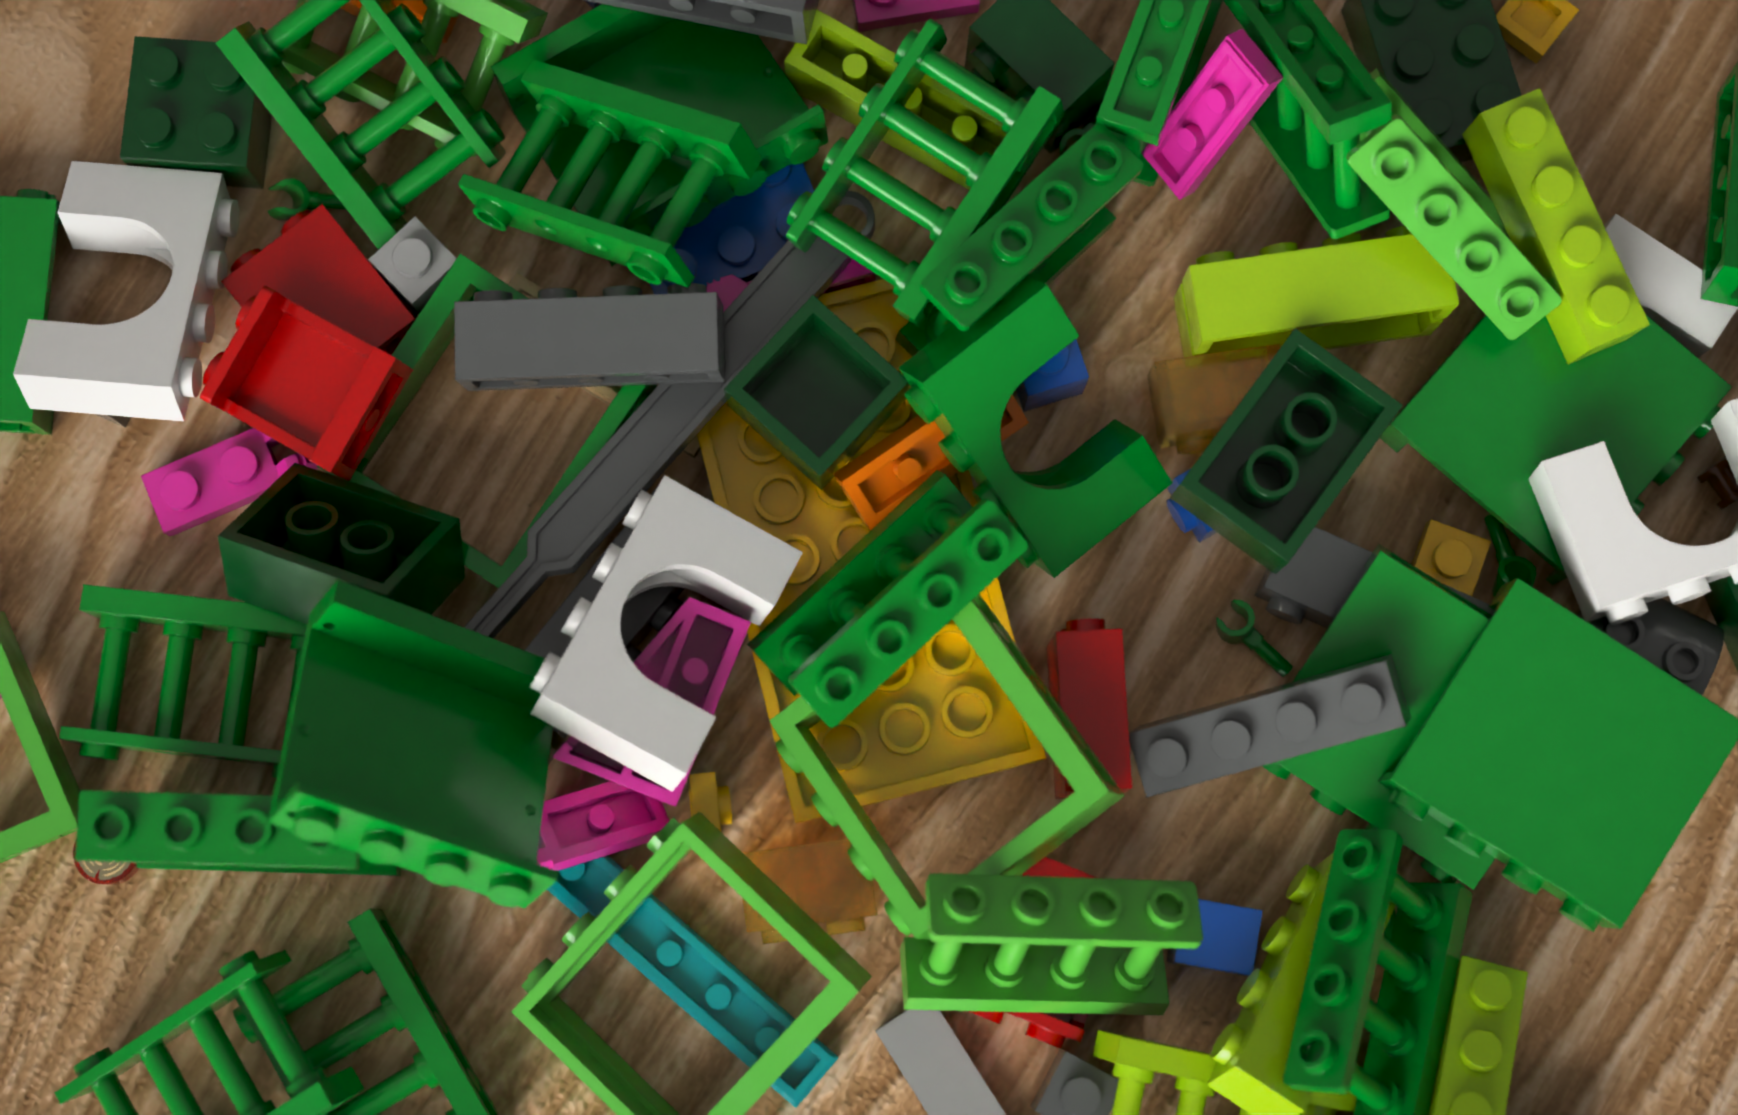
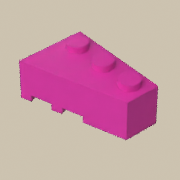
M689 597L633 664L649 680L713 715L751 622ZM572 736L565 741L552 757L675 807L694 764L693 761L685 777L672 792Z

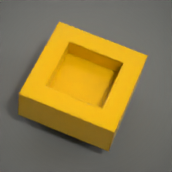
M1508 0L1496 14V18L1504 41L1537 64L1579 9L1567 0Z
M1431 519L1425 524L1412 565L1437 581L1473 596L1491 541Z
M715 772L689 774L687 782L691 817L701 812L721 832V825L732 824L729 786L717 787Z

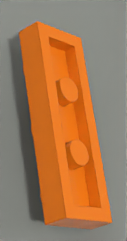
M1013 394L1004 410L1001 423V442L1029 423ZM918 415L833 473L858 516L870 530L878 525L936 470L946 474L948 478L959 472L938 445V442L945 438L935 421L927 424Z

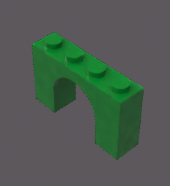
M1028 275L969 330L960 331L953 324L898 368L911 386L904 394L912 408L927 424L935 421L944 434L945 438L938 442L944 455L959 472L964 473L968 469L978 484L971 491L977 503L983 498L993 501L1028 543L1027 550L1017 560L1026 568L1036 564L1055 578L1173 482L1144 436L1116 419L1052 467L1034 472L1012 470L1005 458L1001 445V423L1010 397L1028 376L1079 337L1078 332L1048 285Z

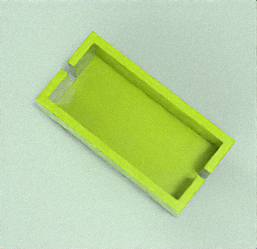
M1404 225L1388 230L1385 233V238L1361 241L1360 234L1352 233L1339 239L1329 237L1322 241V247L1298 250L1297 243L1283 242L1260 249L1259 256L1235 259L1234 253L1230 251L1209 253L1198 257L1196 265H1189L1182 279V284H1180L1174 296L1186 370L1273 358L1295 328L1325 350L1431 335L1443 322V319L1447 318L1459 305L1455 280Z

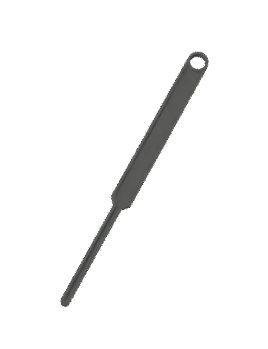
M848 190L838 206L853 205L861 209L867 217V224L860 233L871 239L875 230L874 209L865 196ZM818 236L806 253L796 248L788 240L723 313L725 382L659 384L527 531V557L464 628L494 639L548 577L575 573L629 512L641 489L647 492L727 402L724 388L812 295L818 299L853 259Z

